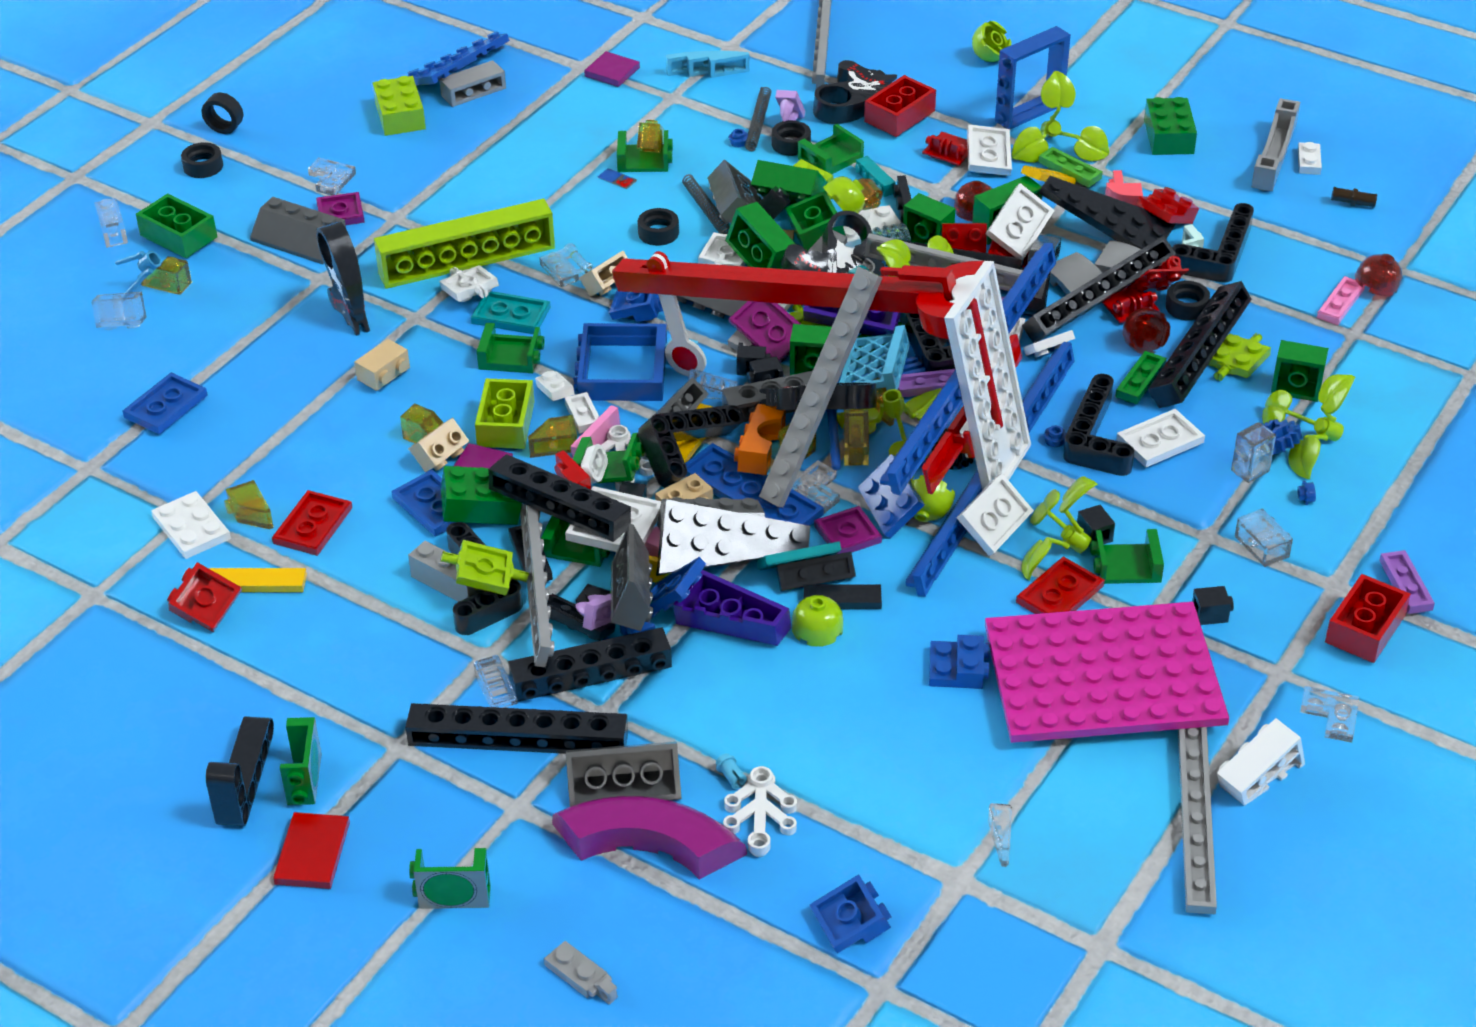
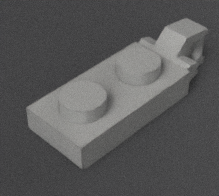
M564 941L544 958V963L548 969L586 998L597 995L609 1005L618 998L617 986L611 982V976L568 942Z

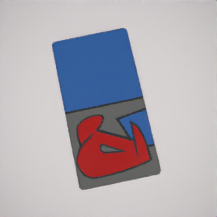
M609 168L598 176L600 179L628 189L637 181V179Z

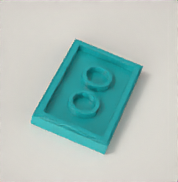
M490 291L487 297L484 296L472 314L471 324L485 326V323H495V328L533 334L535 327L541 326L551 308L550 301Z
M840 541L766 555L756 561L757 567L760 570L775 568L777 565L835 555L841 551Z

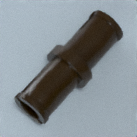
M1334 186L1331 200L1347 202L1351 206L1358 204L1375 208L1377 194L1360 192L1356 188L1349 190Z

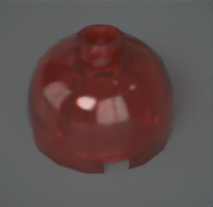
M972 181L962 185L954 199V208H956L957 216L972 222L974 196L993 188L981 181Z
M1389 254L1368 256L1362 261L1355 273V280L1361 287L1365 284L1370 287V293L1379 296L1389 297L1394 292L1397 293L1403 279L1402 268L1394 257Z
M1149 307L1138 308L1132 311L1123 323L1122 333L1124 341L1132 350L1143 354L1144 351H1148L1154 354L1156 352L1153 350L1166 344L1170 336V324L1166 320L1164 313Z

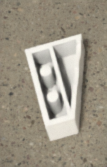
M1277 718L1270 724H1265L1252 741L1244 743L1240 747L1238 754L1220 766L1217 772L1220 787L1242 805H1247L1269 790L1270 786L1267 784L1278 778L1282 781L1288 776L1286 771L1294 766L1300 769L1305 765L1301 737Z

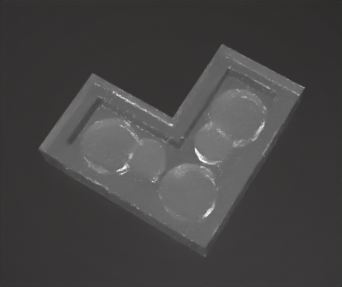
M318 157L308 168L309 176L320 179L315 184L316 192L332 196L337 195L354 177L356 168L355 166Z
M817 460L796 477L792 489L824 507V514L840 502V494L826 487L836 479L837 471Z
M1305 686L1300 712L1327 718L1325 738L1352 743L1359 696Z

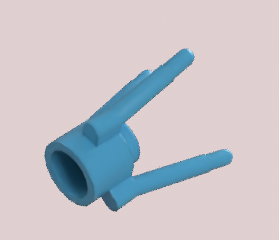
M140 251L135 255L115 262L116 265H120L133 260H139L137 266L141 273L138 275L135 283L121 297L122 300H125L147 276L161 265V258L156 252L149 251L145 254L144 251Z

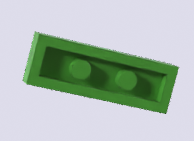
M1054 147L1039 155V163L1047 166L1049 169L1075 178L1076 182L1088 188L1102 179L1103 171Z

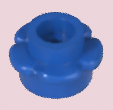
M743 129L733 130L728 136L731 145L734 147H744L748 133Z
M1051 426L1045 430V442L1051 447H1060L1064 444L1067 433L1060 426Z
M1302 481V486L1297 487L1299 501H1304L1305 505H1308V502L1316 501L1315 486L1313 482L1306 483V481Z

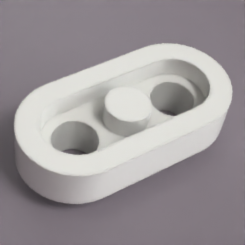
M600 444L588 447L581 463V468L591 477V484L602 480L608 464L607 454Z

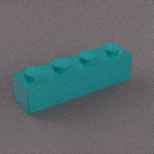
M868 156L856 159V172L869 182L883 197L893 194V185H896V182Z

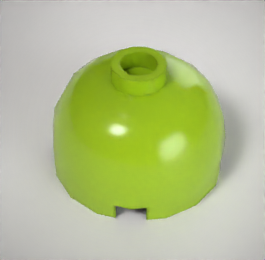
M995 21L983 23L975 30L972 37V47L975 54L986 62L999 61L1000 50L1012 45L1011 40H1007L1005 36L1007 31Z
M840 176L834 178L823 187L843 211H853L859 214L863 209L865 197L862 190L864 187L857 179L852 181L848 177Z
M920 475L919 479L913 480V476L910 479L912 486L925 504L914 515L915 519L927 522L943 518L953 504L955 491L952 489L950 492L946 488L947 483L941 481L934 493L928 494L924 475Z
M822 595L806 597L798 603L793 611L792 632L796 639L800 641L801 638L807 641L809 646L823 647L830 645L836 641L837 636L843 633V613L839 605L829 597Z

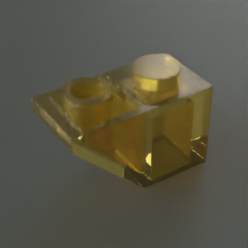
M646 120L645 123L639 122L637 140L639 151L661 153L664 144V128L655 120Z

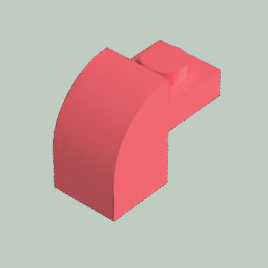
M1113 170L1112 179H1109L1108 183H1106L1105 195L1140 207L1136 202L1139 196H1143L1141 183H1124L1122 170Z

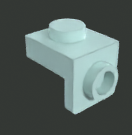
M1192 224L1184 226L1182 244L1203 248L1204 238L1202 234Z

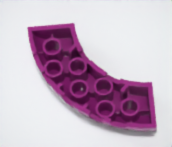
M643 796L608 797L570 806L552 815V825L581 861L601 853L616 851V847L633 846V850L657 854L659 851L672 855L673 860L685 866L700 880L747 855L746 845L723 824L696 809L669 800Z

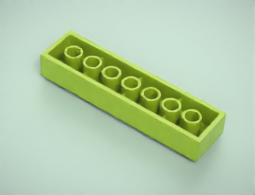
M543 198L374 238L378 274L385 289L450 274V269H454V267L463 271L478 265L484 266L555 249L553 213Z

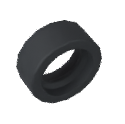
M222 92L211 95L201 109L202 118L212 130L222 134L233 132L242 122L244 116L240 103L234 97ZM213 105L224 108L229 113L231 121L221 118L214 110Z
M795 120L782 121L772 128V147L780 154L788 156L798 155V141L805 138L811 142V129L803 122ZM785 137H797V139H786Z
M206 142L195 143L182 151L183 169L188 176L206 178L222 170L221 150L215 144ZM200 159H208L206 161L197 162V160Z
M653 208L639 215L637 220L638 235L643 242L660 246L672 243L678 238L679 219L678 215L673 211L665 208ZM665 225L667 227L656 229L651 228L650 226Z
M1186 280L1176 282L1167 289L1166 309L1169 314L1176 318L1196 320L1209 302L1210 292L1207 287L1198 282ZM1191 298L1198 302L1186 303L1178 299Z

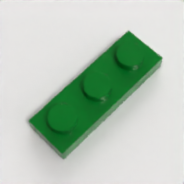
M1144 351L1116 389L1115 397L1138 404L1166 364L1167 358Z

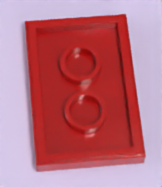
M307 490L273 535V544L318 556L353 508L352 501Z
M1063 556L1017 595L1016 603L1034 614L1076 611L1104 587L1105 580Z
M294 812L273 877L274 885L331 889L350 824L349 816Z

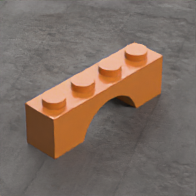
M757 404L755 412L750 413L749 424L746 423L744 435L740 437L739 447L735 448L734 461L738 462V472L767 475L771 465V440H781L785 430L786 410H777L775 406Z

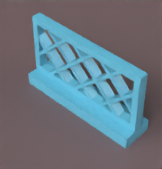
M905 325L896 326L894 334L856 338L839 383H850L855 380V382L876 383V388L886 387L887 390H898L910 346Z

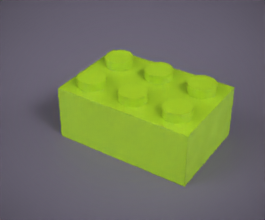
M401 76L399 78L381 79L372 82L375 105L385 136L426 129L424 109L413 76Z
M485 379L475 421L477 445L488 448L525 449L535 403L533 380Z

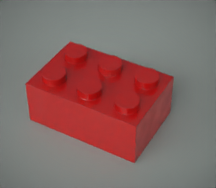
M903 75L865 100L864 122L897 137L935 111L936 89Z
M1361 574L1329 620L1325 643L1375 663L1406 616L1411 593Z

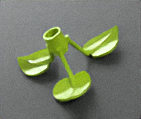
M1053 71L1041 89V100L1044 105L1049 108L1057 107L1056 111L1050 116V120L1042 123L1040 129L1038 127H1028L1018 135L1013 145L1012 159L1029 163L1039 162V155L1049 148L1044 138L1057 135L1078 139L1074 145V151L1081 159L1098 161L1109 155L1107 136L1101 128L1097 126L1085 127L1081 131L1080 136L1061 131V125L1055 118L1059 114L1061 107H1071L1076 97L1074 85L1063 73Z
M936 235L929 239L928 248L953 253L950 244L942 236ZM893 239L877 247L876 250L883 256L888 267L902 268L904 265L910 266L908 262L911 259V253L903 241Z
M1336 374L1324 381L1319 391L1318 399L1319 402L1323 403L1321 410L1327 417L1318 418L1316 421L1288 410L1292 403V396L1287 391L1277 390L1267 398L1262 413L1264 425L1266 422L1269 423L1270 420L1278 419V422H1282L1285 420L1286 414L1314 425V430L1318 434L1305 435L1299 444H1294V448L1290 449L1289 465L1297 475L1305 479L1311 478L1312 469L1320 453L1321 443L1319 439L1337 441L1341 438L1344 427L1331 414L1335 413L1342 405L1354 382L1355 376Z
M938 388L912 398L906 404L899 390L890 389L882 395L883 404H880V412L875 408L850 409L837 413V421L847 433L854 436H865L876 430L875 423L881 422L885 411L890 418L897 419L903 440L893 443L889 448V456L891 454L896 456L907 440L901 420L903 411L910 419L916 417L920 421L942 389Z
M1085 476L1079 477L1063 495V502L1059 507V512L1065 513L1073 526H1067L1051 512V509L1060 499V493L1056 489L1051 490L1044 498V501L1036 507L1030 518L1031 524H1039L1048 515L1064 529L1061 533L1063 541L1046 537L1044 541L1038 540L1028 550L1021 564V570L1026 579L1030 581L1034 569L1048 553L1052 543L1063 546L1066 550L1071 547L1079 554L1087 549L1092 538L1083 532L1084 529L1078 525L1068 509L1086 492L1098 485L1095 481Z

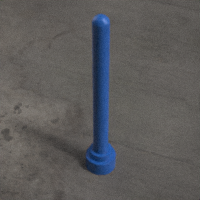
M826 409L831 466L833 470L838 471L841 469L837 423L838 409Z

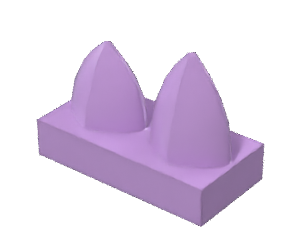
M777 90L775 98L780 107L783 122L804 118L805 109L797 91Z
M611 593L607 595H589V602H579L575 605L577 611L584 617L583 627L593 630L611 622Z

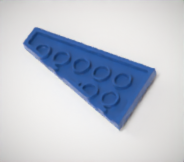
M498 31L487 35L488 39L484 41L479 39L472 42L473 46L469 48L467 46L458 48L456 54L443 55L440 57L441 61L436 63L431 61L424 64V68L421 70L417 68L407 72L408 76H413L416 85L435 84L438 82V79L446 78L450 75L449 73L458 71L477 60L476 57L488 54L487 51L494 50L509 42L508 34H499Z

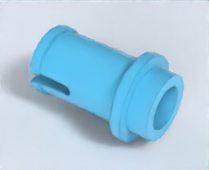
M726 753L716 760L717 771L724 774L733 789L740 788L737 781H739L741 786L747 782V777L737 766L734 756Z

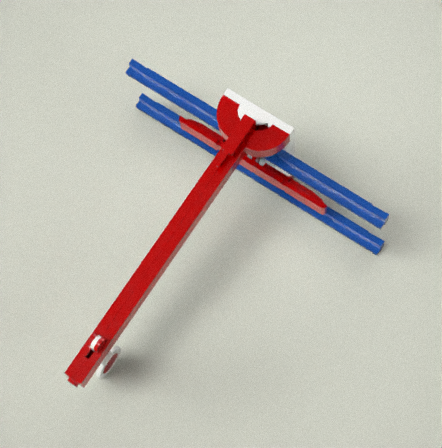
M1044 243L1040 250L1034 253L1003 301L1001 299L994 261H968L945 268L904 265L902 268L882 267L880 269L881 277L883 278L869 310L919 314L921 326L927 333L935 337L949 339L955 364V370L951 377H949L942 390L935 397L936 399L926 410L927 412H925L918 425L913 429L914 431H912L902 448H900L894 460L889 464L890 466H888L880 478L881 485H890L892 494L901 495L907 483L912 479L962 403L963 407L948 427V432L944 433L922 466L928 494L934 493L960 453H965L967 458L975 457L978 468L971 481H969L970 483L962 492L959 500H957L953 509L947 515L948 517H946L938 532L932 538L933 540L927 546L928 548H926L915 568H913L911 574L906 579V586L915 587L918 596L926 597L933 582L938 578L966 534V528L957 519L959 514L996 476L1003 473L1008 480L1011 478L1031 446L1030 431L1065 378L1067 371L1075 362L1071 342H1063L1059 349L1052 353L1046 365L1042 368L1043 370H1041L1022 400L1016 373V367L1022 359L1018 334H1013L1009 337V333L1048 277L1047 275L1056 265L1053 243ZM656 251L649 260L623 258L612 270L613 279L618 291L659 295L672 338L665 348L666 359L675 371L688 377L700 375L706 368L707 361L702 349L688 338L676 296L840 308L854 277V274L671 262L666 254L660 251Z

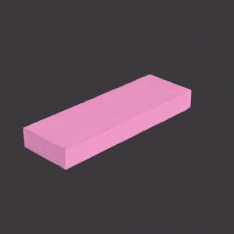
M1344 276L1318 311L1317 318L1339 325L1364 291L1365 283Z
M611 405L571 445L572 459L582 437H591L593 445H602L607 441L609 429L614 425H620L618 407Z

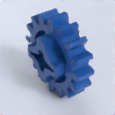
M1278 419L1270 420L1264 426H1257V430H1251L1250 435H1248L1251 451L1255 450V453L1262 452L1263 455L1268 452H1272V454H1280L1281 451L1285 452L1286 448H1294V444H1299L1300 439L1303 438L1299 423L1295 424V421L1287 422V419L1282 422H1278Z

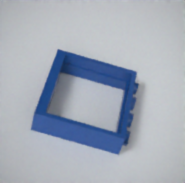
M1055 26L1000 50L995 122L1005 129L1011 130L1057 109V107L1049 108L1045 106L1041 96L1013 108L1016 64L1019 60L1049 48L1046 80L1053 71H1059L1067 76L1071 34Z
M584 323L583 333L578 334V345L581 347H577V361L579 362H575V376L578 377L573 378L574 391H578V394L587 392L590 399L594 401H663L667 324ZM591 346H656L653 380L588 379Z

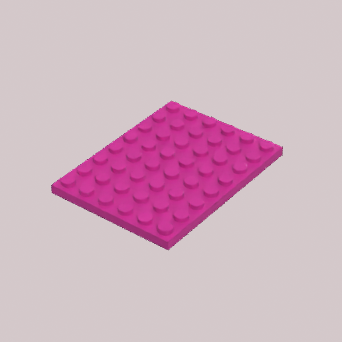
M1194 602L985 618V629L1011 743L1224 726L1229 723V715Z

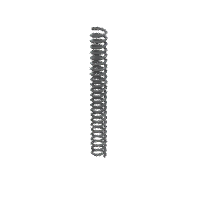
M761 87L745 143V147L749 151H755L772 93L768 87Z
M691 174L684 176L682 180L683 185L720 234H727L730 226L719 218L720 213Z

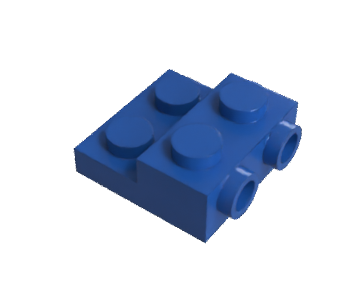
M617 289L609 314L612 320L625 319L633 315L636 322L650 321L657 318L658 313L663 311L658 294L623 292Z
M957 635V642L931 641L929 686L983 689V678H989V662H984V659H989V643H984V636Z
M859 874L809 904L837 953L861 938L867 943L891 928L887 920L892 918L883 902L878 905L875 901L879 894L871 881L865 884Z

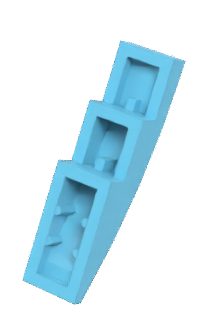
M694 51L665 55L666 73L668 76L688 73L689 77L709 74L711 78L750 71L749 52Z

